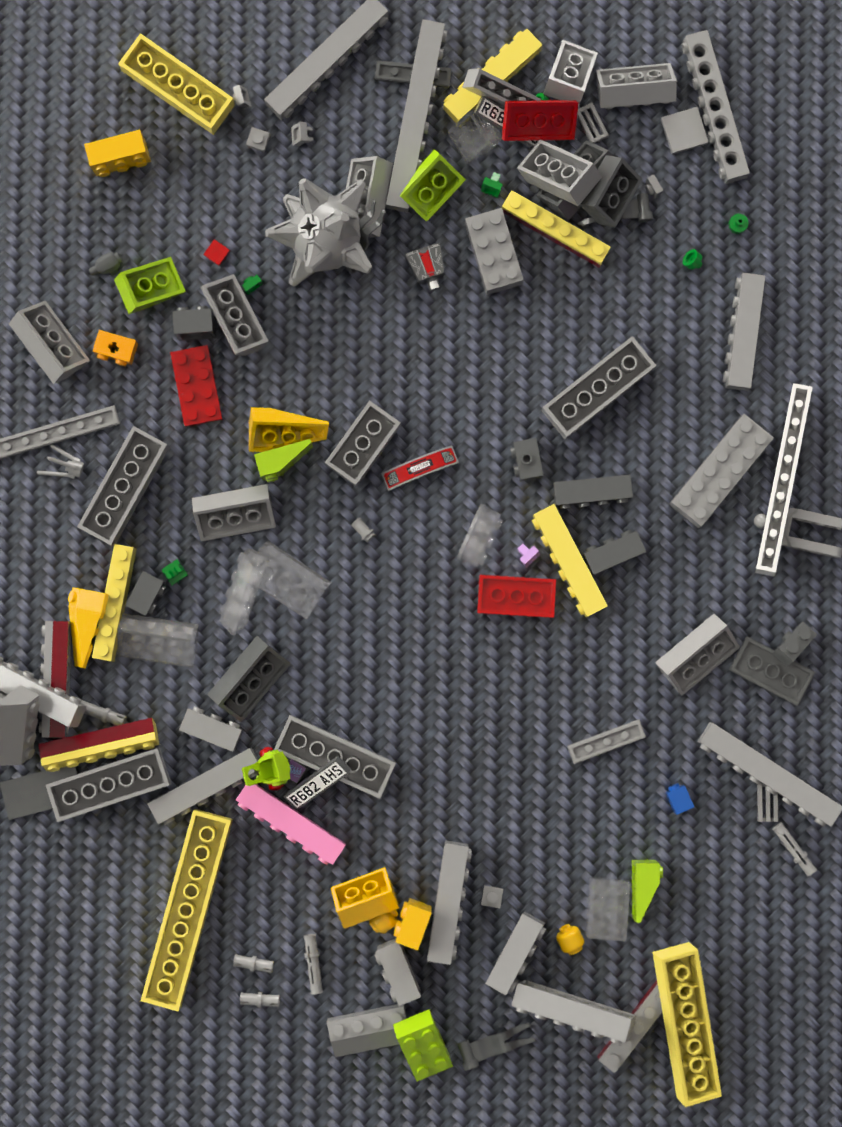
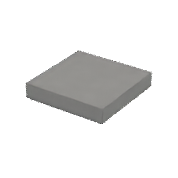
M698 107L661 117L672 155L709 143Z

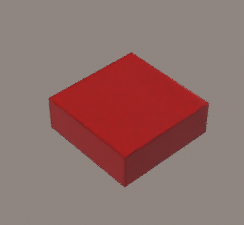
M214 239L203 255L220 267L230 253V250Z

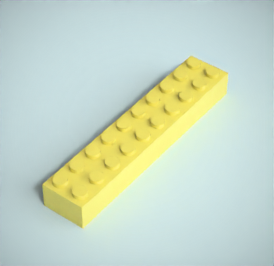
M198 809L193 810L141 997L142 1002L179 1011L182 1006L233 819Z

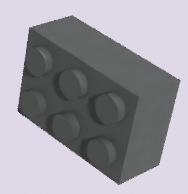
M606 155L598 168L602 178L581 202L580 206L599 225L615 228L640 185L642 178L623 158Z

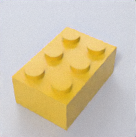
M140 130L84 144L89 165L95 175L99 177H106L114 171L125 172L133 166L143 167L151 162L146 141Z
M385 867L331 887L336 911L344 929L399 909L395 892Z
M409 898L408 902L404 901L400 914L402 920H398L394 928L393 936L396 937V943L415 950L419 949L431 915L430 905Z

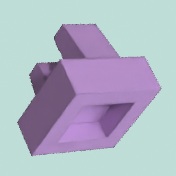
M522 544L517 548L522 555L520 561L526 568L540 556L535 546L528 549Z

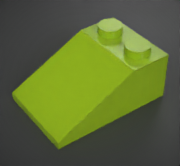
M433 150L421 163L400 194V197L427 222L466 179L436 150Z
M171 257L120 272L114 279L128 314L147 309L186 292Z
M307 439L254 454L262 480H266L267 483L277 481L279 476L287 472L313 448L311 440Z
M632 860V919L636 923L641 922L660 884V878H663V866H660V863L656 860Z

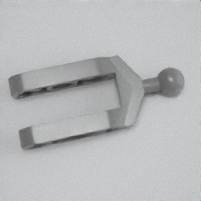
M788 509L781 546L841 559L842 548L790 537L789 532L792 519L842 530V518L801 509ZM758 514L754 518V524L757 528L763 529L766 515Z

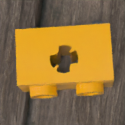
M99 330L92 352L100 360L108 361L109 358L115 360V363L121 366H126V364L132 365L138 342L134 339ZM116 345L119 348V350L117 352L115 350L114 353L111 349L112 347L115 348Z

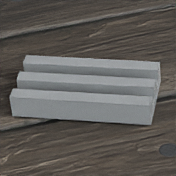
M593 103L578 109L577 118L590 142L595 144L609 137ZM590 108L602 135L597 131L587 109ZM581 112L584 113L596 138L591 134Z
M760 783L757 785L758 822H778V793L775 796L773 795V818H770V792L765 790L766 818H763L762 787L766 789L767 786Z

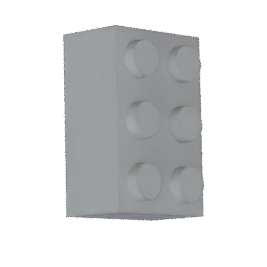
M396 938L378 945L375 958L379 966L383 965L382 975L386 984L390 983L391 985L390 995L393 1002H398V1005L401 1006L420 998L421 990L403 945L396 943Z

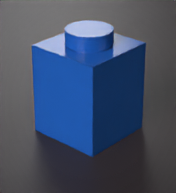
M677 783L668 787L669 791L665 792L674 814L678 815L694 808L685 785Z

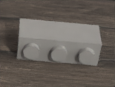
M195 706L193 709H187L179 729L180 731L232 752L235 751L243 729L239 728L240 724L229 721V723L221 721L222 717L211 714V716L203 714L205 710Z

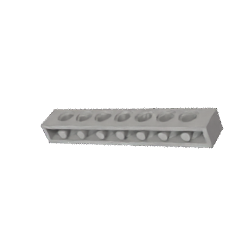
M708 30L687 35L682 43V51L688 57V71L693 74V88L698 91L697 101L699 107L703 108V122L705 126L708 125V139L710 144L713 143L715 149L713 150V156L720 166L718 169L720 179H723L725 184L746 179L750 172ZM694 52H701L703 57H697ZM699 70H707L708 75H702ZM705 87H711L714 92H706ZM710 105L718 106L719 110L713 111ZM715 123H722L724 125V128H717ZM726 140L729 146H722L720 141ZM726 159H733L735 164L729 165L726 162Z

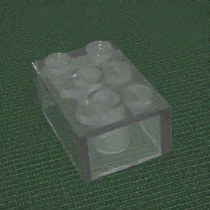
M589 878L585 931L587 938L626 941L631 884L629 880Z

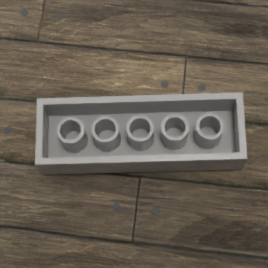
M632 336L543 406L541 411L566 440L654 370L656 364Z
M743 414L669 505L697 528L702 527L774 437L747 415Z
M133 426L77 527L114 547L170 447L159 439Z
M289 715L274 750L283 751L286 757L315 770H319L339 756L351 768L350 773L339 781L379 799L396 764L393 760L293 715Z
M156 748L47 784L46 788L56 820L59 822L171 785V780L161 749Z
M447 840L444 843L427 961L451 965V960L456 959L457 946L454 945V940L459 939L460 929L457 926V921H461L463 913L460 901L465 900L466 893L463 881L467 882L469 870L466 868V862H470L472 853L466 843Z
M527 980L517 983L511 1005L516 1007V1011L520 1013H535L536 1018L543 1020L550 1018L554 1020L553 1023L561 1026L569 1024L576 1031L584 1032V1030L592 1032V1036L598 1038L606 1036L611 1038V1042L617 1044L627 1042L631 1038L637 1016Z

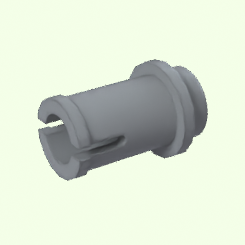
M361 518L352 523L351 526L362 536L363 541L369 542L375 536L374 530H370Z

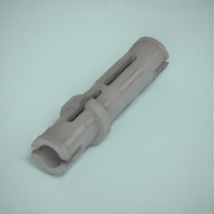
M81 701V703L87 705L84 714L101 719V722L125 724L127 716L113 712L110 708L105 709L89 702Z
M780 822L774 826L772 830L793 856V861L798 863L806 873V876L808 877L816 872L817 868L814 867L807 857V852H803L783 823ZM784 834H785V836L788 838V840L791 842V844L793 845V848H792V846L789 844V842L786 840V838L783 836ZM796 851L799 853V855L802 857V859L805 861L806 864L803 863V861H802L801 858L798 856V854L796 853Z
M316 934L304 935L306 948L304 956L307 958L311 994H321L323 990L318 958L320 951L317 950Z

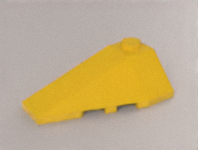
M251 407L249 418V452H264L310 439L311 442L326 440L329 422L272 408Z
M73 587L69 593L70 626L74 666L86 669L93 649L91 641L98 634L97 624L99 619L104 617L109 594Z

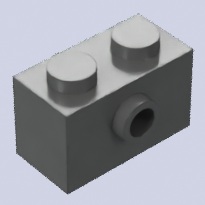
M536 438L513 442L510 452L512 459H516L517 466H514L515 477H519L520 482L543 477Z
M143 571L125 606L148 617L150 614L153 615L158 606L156 604L158 597H162L166 591L164 586L166 582Z
M801 622L792 632H786L781 638L783 642L772 654L787 667L801 654L817 634L804 622Z

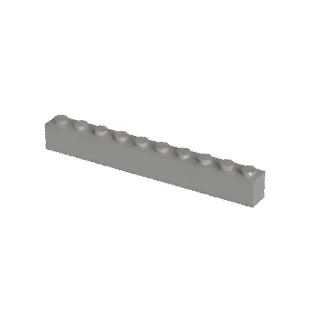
M422 19L386 209L408 213L409 207L412 208L400 197V194L422 163L419 155L420 152L424 153L426 141L422 140L423 135L428 133L429 123L426 122L427 115L431 116L433 104H430V99L435 97L437 86L433 84L434 79L439 77L440 67H437L438 60L442 61L444 49H441V43L446 42L447 37L444 23Z

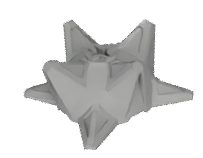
M305 178L299 181L300 198L289 194L284 196L283 202L291 219L268 228L265 232L266 237L293 248L296 256L289 279V284L293 287L318 271H329L346 266L368 274L372 269V265L359 243L361 238L360 218L357 212L366 187V183L363 180H358L340 194L334 196Z

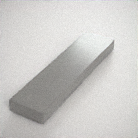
M640 719L570 744L567 748L573 764L646 738Z

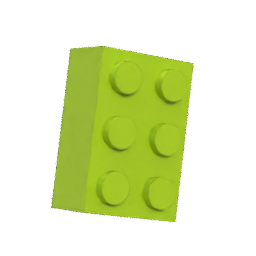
M429 1009L393 1024L397 1040L417 1082L453 1067L449 1052Z

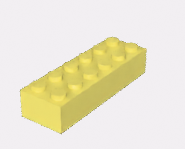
M141 33L118 63L122 72L213 135L235 106L233 97Z

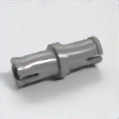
M235 954L233 967L247 968L252 972L258 970L272 973L274 961L258 959L257 956L247 957Z
M241 992L240 1005H254L257 1008H262V1006L279 1008L280 995L263 994V992H258V994Z

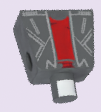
M440 243L405 254L406 262L418 284L427 282L430 292L441 288L438 278L444 277V267Z

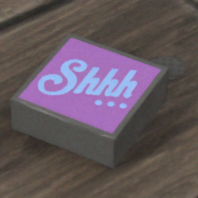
M290 759L289 780L298 784L307 767Z

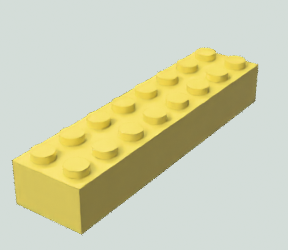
M690 942L652 952L677 1099L685 1107L722 1097L698 949Z

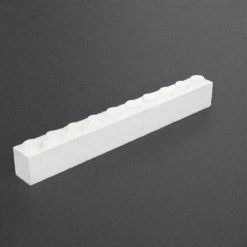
M793 383L755 573L775 576L812 392L811 386Z

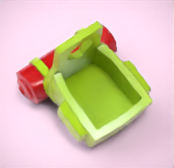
M264 747L259 752L260 759L255 764L241 769L246 786L264 783L268 784L269 790L277 791L290 779V765L283 751L273 750L272 747ZM251 769L259 773L255 780H251L248 776V772Z

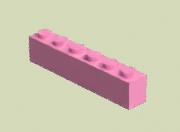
M258 784L245 785L236 799L239 802V807L245 811L250 809L255 813L254 817L262 822L264 820L271 823L270 827L278 833L283 831L287 834L286 838L293 843L299 842L303 845V850L309 854L314 852L319 856L318 860L326 865L329 863L333 865L346 843Z

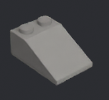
M562 40L543 94L558 100H576L580 104L598 53Z

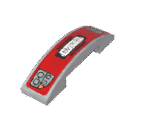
M451 445L405 462L381 474L388 491L413 480L456 465L459 461Z

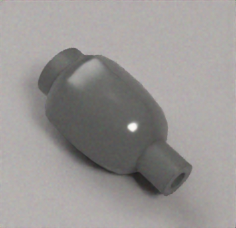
M108 252L97 259L95 266L90 268L89 272L92 276L97 273H111L119 268L123 259L119 252Z

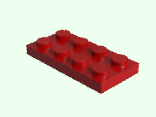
M576 100L505 101L502 139L504 141L575 140L579 102Z
M208 345L170 352L184 426L189 427L223 420Z
M479 575L477 613L554 618L556 579Z

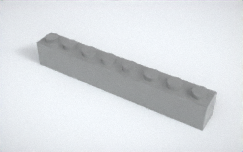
M367 0L264 99L266 106L281 121L285 117H290L294 112V108L298 104L302 105L307 100V95L312 91H317L321 86V82L325 78L329 79L334 74L335 68L344 65L348 60V56L352 52L356 53L361 48L362 42L371 39L375 34L374 31L379 26L383 27L387 23L389 17L388 10L378 0Z
M709 722L697 741L702 744L700 746L701 749L709 754L711 751L716 753L718 760L725 764L730 762L734 765L732 769L740 774L747 773L750 775L749 780L757 785L760 782L766 785V791L774 796L778 793L783 797V802L790 806L795 804L799 807L798 811L807 817L809 814L816 818L814 821L822 827H825V825L832 827L842 811L840 804L712 722Z

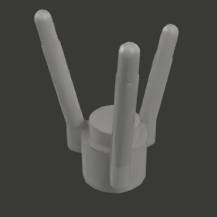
M51 444V448L70 460L64 462L52 457H47V459L66 466L65 471L68 473L36 472L38 475L75 479V476H81L84 463L81 462V459Z

